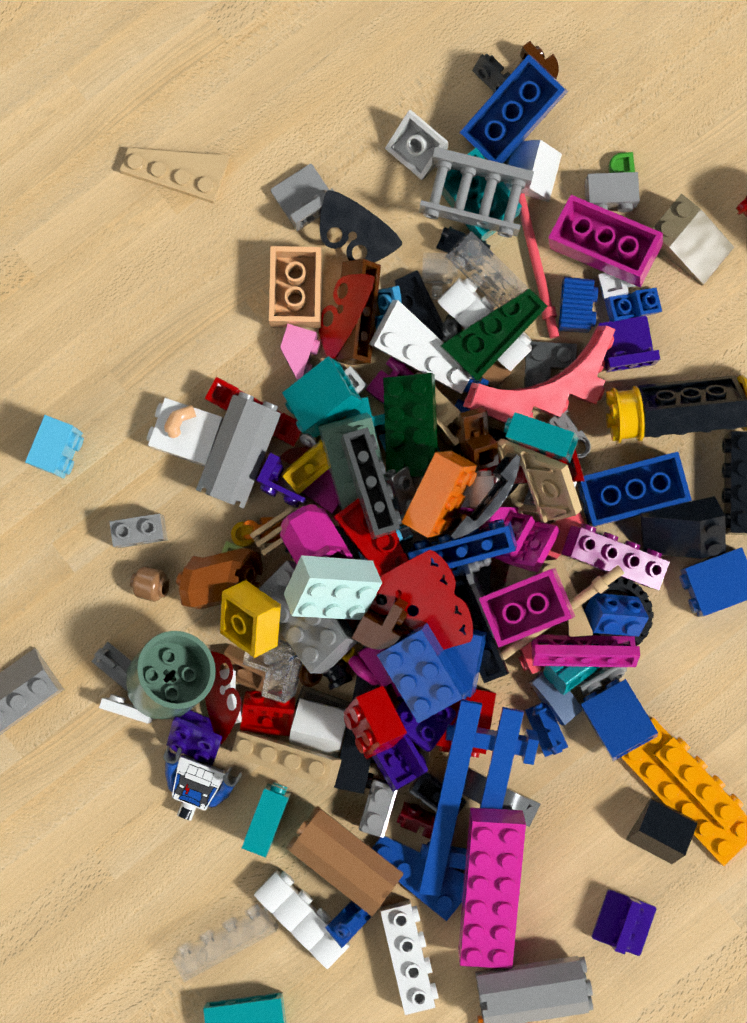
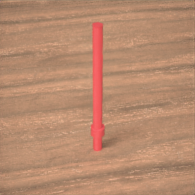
M521 193L519 203L522 205V209L519 215L539 296L548 306L541 313L542 319L546 321L550 339L560 336L555 319L557 313L555 306H552L526 197L524 193Z

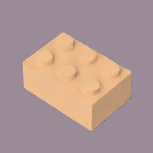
M270 247L269 323L271 327H287V324H291L301 328H321V247Z

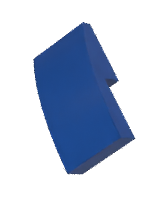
M657 288L637 290L630 294L612 296L604 300L609 321L612 322L662 312Z

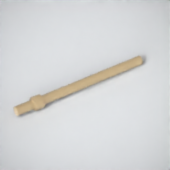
M617 565L601 577L599 575L592 580V584L569 600L572 609L575 610L598 592L601 594L607 590L609 584L624 574L621 567ZM547 629L507 645L501 650L504 661Z

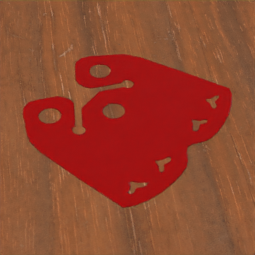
M428 550L380 577L382 584L370 606L371 610L381 615L389 614L396 598L395 592L400 590L402 595L399 598L408 602L405 611L407 612L408 607L411 605H415L419 609L418 615H407L403 622L404 625L415 630L428 623L443 650L471 642L473 623L466 603L454 594L456 586L454 575L445 560L435 551ZM431 558H433L434 563L439 565L438 567L430 566ZM443 575H445L444 580L447 582V585H445L443 582H440ZM379 594L387 597L385 605L377 604L376 597ZM455 606H458V611L461 612L462 615L454 613ZM463 624H465L464 631L466 635L459 631V629L462 628ZM406 630L403 636L410 633V631Z

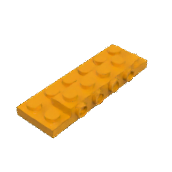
M651 717L650 720L658 732V737L627 753L621 759L664 804L697 821L693 835L722 866H725L747 845V816L741 809L744 804L733 793L729 796L723 790L726 785L716 775L711 777L705 771L708 766L700 757L696 756L693 758L687 752L690 747L682 738L678 737L675 739L654 717Z

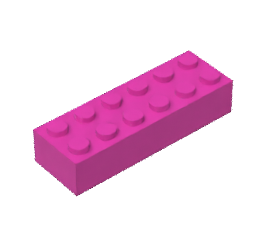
M470 808L458 945L460 966L512 969L526 831L523 810Z

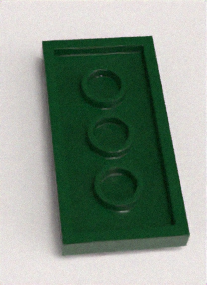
M425 373L383 378L386 471L394 469L397 473L403 468L408 467L411 478L424 477L435 452H438L435 374Z

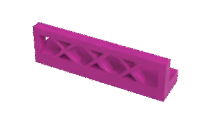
M539 635L531 641L533 666L636 667L640 658V646L635 645V636L569 637V635ZM538 643H548L549 645H538ZM617 644H629V646H616V645H617Z

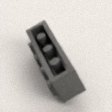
M368 427L343 434L340 442L371 539L397 532L402 521L398 509L394 510L391 501L394 499L390 484H386L383 476L386 474L382 459L378 460L375 451L378 447L374 434L370 435Z

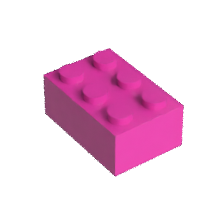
M556 568L479 598L498 647L575 617Z

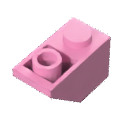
M287 324L280 348L296 380H299L313 368V364L309 363L312 354L317 355L320 341L317 340V332Z

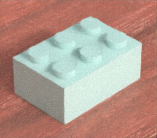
M301 555L285 589L284 596L291 616L361 620L368 612L382 581L374 562L371 560Z

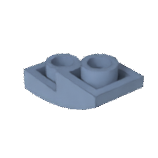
M543 670L529 683L540 701L549 706L559 724L566 725L583 709L571 691L562 695L554 687V684H551L544 676Z

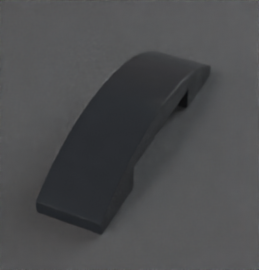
M507 453L492 472L499 479L470 516L459 513L443 532L444 535L453 539L463 537L479 528L494 515L507 498L515 482L520 464V457L517 454Z

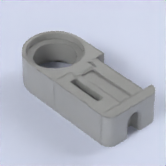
M566 410L562 413L561 417L554 416L551 418L548 424L575 432L578 440L582 441L586 446L583 454H577L578 459H582L590 452L591 444L582 430L578 432L570 417L566 415L569 412Z

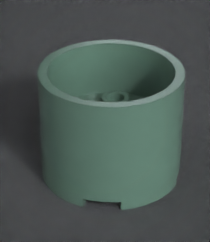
M182 631L161 633L152 638L129 664L126 672L127 695L134 707L147 717L152 719L181 717L202 701L210 692L215 680L213 656L208 647L199 638L190 633ZM166 675H169L171 678L166 683L163 679Z

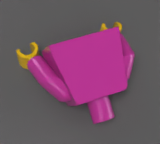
M403 627L410 632L413 631L410 627ZM352 647V652L342 657L346 663H349L358 677L371 685L379 684L380 687L391 684L396 695L401 696L377 656L382 649L365 647L356 652L354 647Z

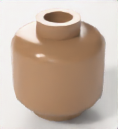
M143 566L136 573L132 574L130 586L133 588V593L137 598L156 602L167 595L170 580L163 570Z

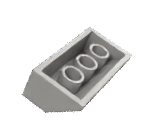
M36 648L0 672V735L65 690Z

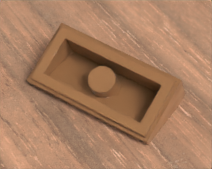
M229 644L223 655L231 660L233 670L236 671V682L254 691L262 692L273 671L274 665L258 657L253 658L244 650ZM223 663L220 666V671L229 668L228 665Z

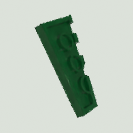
M530 288L526 289L439 346L475 381H478L548 306Z

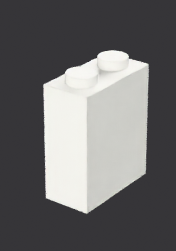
M165 398L163 404L159 403L156 409L155 417L158 419L155 427L151 426L147 435L148 446L152 449L205 466L223 422V417L194 408L196 417L183 421L179 427L181 434L176 438H170L164 430L168 417L173 411L188 405Z

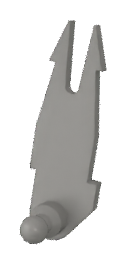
M491 558L458 566L456 570L452 571L454 578L459 576L462 578L467 577L488 629L494 638L479 598L485 595L475 574L480 571L481 567L489 566Z

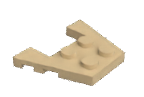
M505 439L497 441L500 461L507 453L517 454L520 457L519 465L523 468L535 505L523 504L518 509L520 514L531 515L535 522L546 523L551 520L557 521L575 516L582 510L567 464Z
M562 559L544 561L538 573L510 565L504 586L506 588L556 568L568 599L571 600L577 595ZM582 605L573 610L575 617L568 620L569 637L593 636L591 626Z

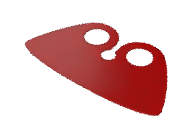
M351 274L343 276L337 281L333 291V299L337 305H343V312L339 314L337 308L333 305L326 306L321 312V328H319V333L327 357L329 356L334 359L350 336L370 296L374 284V276ZM342 283H346L348 293L343 299H340L337 295L338 287ZM327 311H332L334 316L331 325L325 326L323 324V317Z
M210 651L215 662V680L210 692L205 697V702L213 731L222 736V744L238 718L241 700L239 693L234 688L226 689L223 695L220 693V687L227 686L232 680L233 666L227 656ZM223 663H226L229 667L227 679H222L220 676V666ZM230 694H234L237 700L236 708L232 711L227 706V698Z

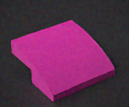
M510 512L505 522L511 521L518 545L517 549L514 552L495 556L494 558L538 573L560 530L557 525L535 522L531 515Z

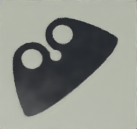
M327 190L320 216V238L327 247L333 249L342 247L348 241L349 233L356 232L357 238L349 243L346 250L348 260H355L352 256L353 248L357 245H363L367 249L365 260L375 263L402 246L399 236L372 212L339 192ZM332 227H337L342 231V238L337 243H332L327 239V232Z

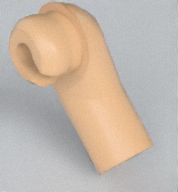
M193 405L175 410L170 414L164 425V430L170 438H176L181 434L179 427L183 421L196 417Z

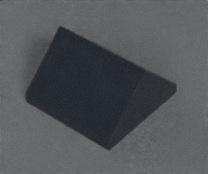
M651 797L626 840L673 864L686 855L697 826V821Z

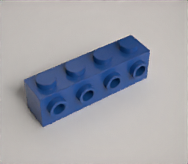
M503 519L489 522V527L477 528L457 539L443 534L438 537V541L429 543V540L425 539L415 542L414 547L409 550L408 556L411 560L428 550H432L439 554L450 568L514 552L518 545L511 521L504 522ZM431 558L430 566L438 567L439 565L434 563L433 558Z

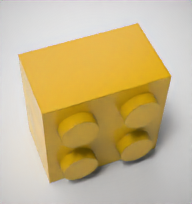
M246 580L222 591L220 634L253 658H256L278 646L281 604Z

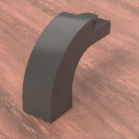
M468 767L463 795L481 804L487 776ZM507 787L502 809L523 810L526 826L530 827L541 804Z

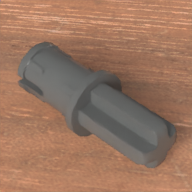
M450 314L447 315L446 320L442 324L443 340L445 342L462 330L460 323Z

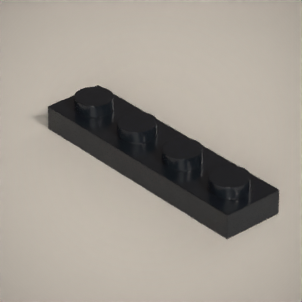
M467 578L456 582L454 594L466 603L472 618L473 629L487 632L479 670L483 682L487 683L509 674L501 651L488 629ZM455 606V614L457 613L459 615H462L461 612L458 611V606Z

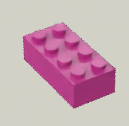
M570 195L548 240L551 250L641 288L663 245V233Z

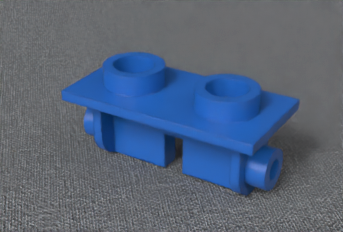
M539 703L524 710L532 729L537 732L539 745L545 757L552 754L556 755L561 753L563 749L568 748L559 724L546 703Z
M351 900L325 928L338 945L343 948L371 917Z

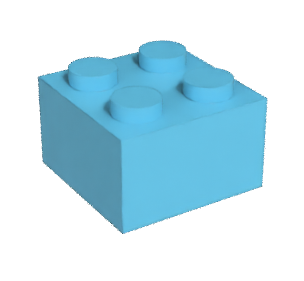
M44 415L25 463L64 479L66 474L69 475L73 469L74 461L72 459L75 451H79L84 441L82 437L83 432L73 425Z

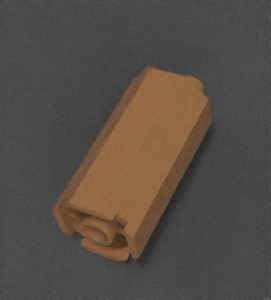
M317 805L308 817L311 821L307 820L302 823L296 831L299 837L295 835L286 846V849L369 915L373 916L404 873Z

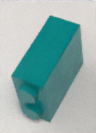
M329 356L282 392L286 399V408L298 420L296 425L299 430L316 438L320 435L318 426L340 420L363 402L341 364Z
M514 412L513 418L509 417L504 427V432L507 433L506 438L510 442L568 463L572 459L578 442L575 432Z
M278 782L266 785L241 847L242 849L266 858L291 795V792L287 791V786Z

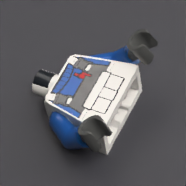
M168 745L163 756L166 761L165 776L168 789L172 792L173 799L182 802L177 816L186 820H192L196 808L206 811L208 807H216L227 799L242 777V773H239L238 777L232 776L230 773L232 767L225 771L207 763H200L186 755L180 756L182 749L179 747L175 754L170 752V746Z

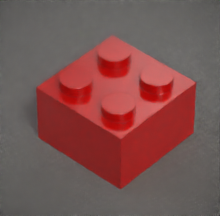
M384 686L356 697L343 712L347 728L352 729L356 737V747L360 753L364 754L366 759L392 748L407 734Z

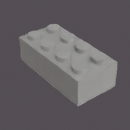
M286 561L259 590L281 604L279 631L310 673L325 674L358 641L352 639L354 630L345 619L291 616L284 592L297 564L294 561Z

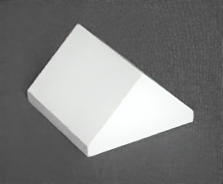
M409 110L385 149L423 180L436 166L432 164L435 147L448 149V141L412 110Z
M542 140L523 141L510 155L508 165L534 171L530 188L522 189L521 193L528 197L549 202L562 154ZM504 182V184L511 191L512 187L510 186V184Z
M300 698L290 732L289 744L338 758L346 728L343 713L346 709Z

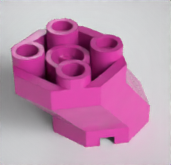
M309 504L289 514L282 521L280 536L296 564H298L301 555L354 559L325 509Z

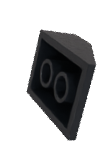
M715 496L640 513L643 552H647V549H650L665 556L698 559L726 553L725 514Z

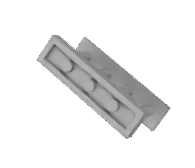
M435 147L432 164L436 165L438 170L430 201L421 200L419 212L424 213L423 215L430 219L441 217L497 231V234L502 237L511 238L512 236H518L521 225L515 224L513 221L521 190L530 188L534 171ZM451 169L461 171L460 173L462 174L454 208L439 205L446 175ZM475 175L485 177L487 181L479 214L464 211L471 180ZM500 181L509 183L512 187L503 220L488 217L496 185Z

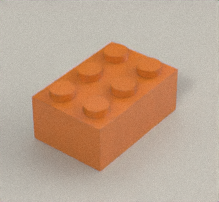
M453 451L435 452L402 523L427 538L443 534L454 520L452 516L455 510H459L466 498L463 494L467 486L470 487L477 476L475 470L478 465Z

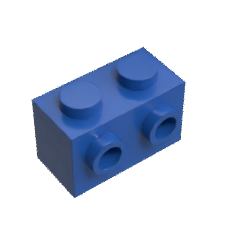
M597 593L590 598L584 610L593 633L639 637L649 619L639 597Z

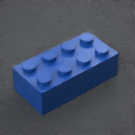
M528 54L464 126L460 133L475 148L477 147L480 153L488 160L504 163L566 95L568 90L533 56Z
M679 452L585 475V482L576 483L587 524L592 527L692 501Z

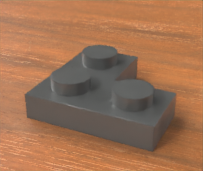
M532 341L530 343L532 350L525 356L524 388L550 379L551 369L564 370L576 360L577 344Z

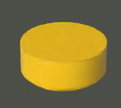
M238 522L233 526L231 538L236 545L248 547L255 542L254 539H243V535H250L252 533L250 526H243V522Z

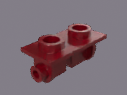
M404 801L396 823L400 824L401 828L417 833L419 827L422 826L424 829L421 836L430 839L436 813L424 810L418 804H410Z

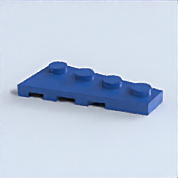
M384 835V838L380 837L372 848L404 873L399 883L445 921L451 917L462 903L460 893L465 873L456 868L446 867L440 897L420 894L419 888L425 866V860L420 859V852Z

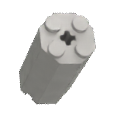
M239 392L238 396H232L196 490L202 492L203 488H206L205 494L235 505L237 500L241 502L239 507L244 509L281 413L277 412L278 406L266 401L262 405L253 402V396Z
M572 956L512 966V969L495 968L475 972L483 1023H528L585 1014L593 1010L591 998L593 992L591 981L586 977L587 966L585 957Z

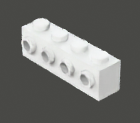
M406 900L380 907L404 1014L407 1015L435 1008L434 999L439 997L436 984H430L428 974L433 972L429 957L424 958L422 948L426 947L423 931L418 932L416 922L420 921L417 906L412 907L411 901Z

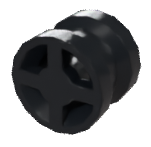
M345 661L333 666L327 673L323 674L329 681L328 687L330 690L353 680L352 676L347 674Z

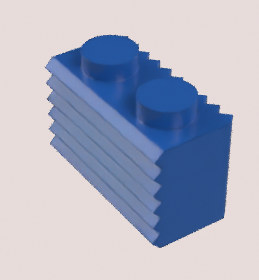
M564 277L561 289L558 331L588 333L591 326L595 327L597 313L592 311L593 302H597L598 287H594L595 280Z

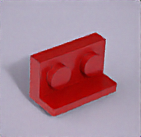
M245 691L240 730L290 736L294 717L295 697L287 694L275 695L261 691Z

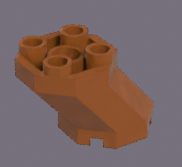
M240 548L207 557L192 556L183 571L178 573L176 584L179 586L181 605L201 610L221 605L222 591L245 580L259 589L260 582H256L257 575L262 576L263 572L261 553Z

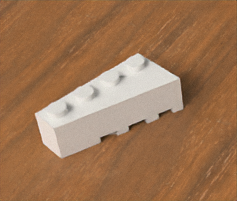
M392 300L369 345L423 374H435L437 382L459 393H463L471 378L439 346L443 342L399 300Z

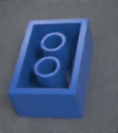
M428 623L404 635L394 645L382 649L377 654L418 723L463 699L468 691Z

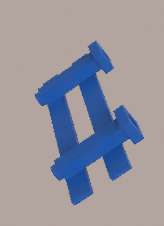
M461 699L456 723H453V725L448 724L446 740L451 741V747L430 842L422 844L420 850V859L425 860L419 888L420 894L440 897L446 867L465 870L467 849L451 846L473 747L493 751L480 808L502 809L514 755L521 756L524 764L534 765L539 738L535 730L526 729L525 735H519L524 710L503 707L498 730L496 731L477 727L482 703ZM463 880L462 889H461V893H460V900H461V901H462V899H463L464 880Z

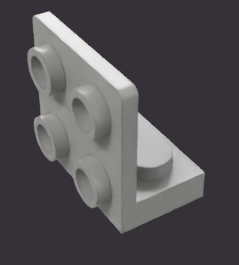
M309 164L271 188V193L296 231L321 216L324 196L329 189L314 166Z

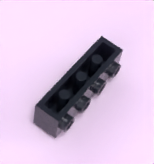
M731 431L722 440V452L725 455L724 463L722 464L724 488L722 489L721 498L722 503H724L726 535H747V431Z

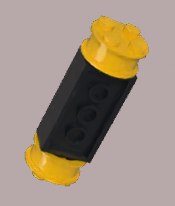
M734 375L635 385L632 387V390L617 391L616 388H611V391L606 392L607 406L610 407V413H606L607 428H611V439L617 444L621 443L622 439L630 438L642 441L644 436L657 438L662 435H684L691 432L707 433L712 430H735L737 428L747 431V378L744 375H739L737 378Z

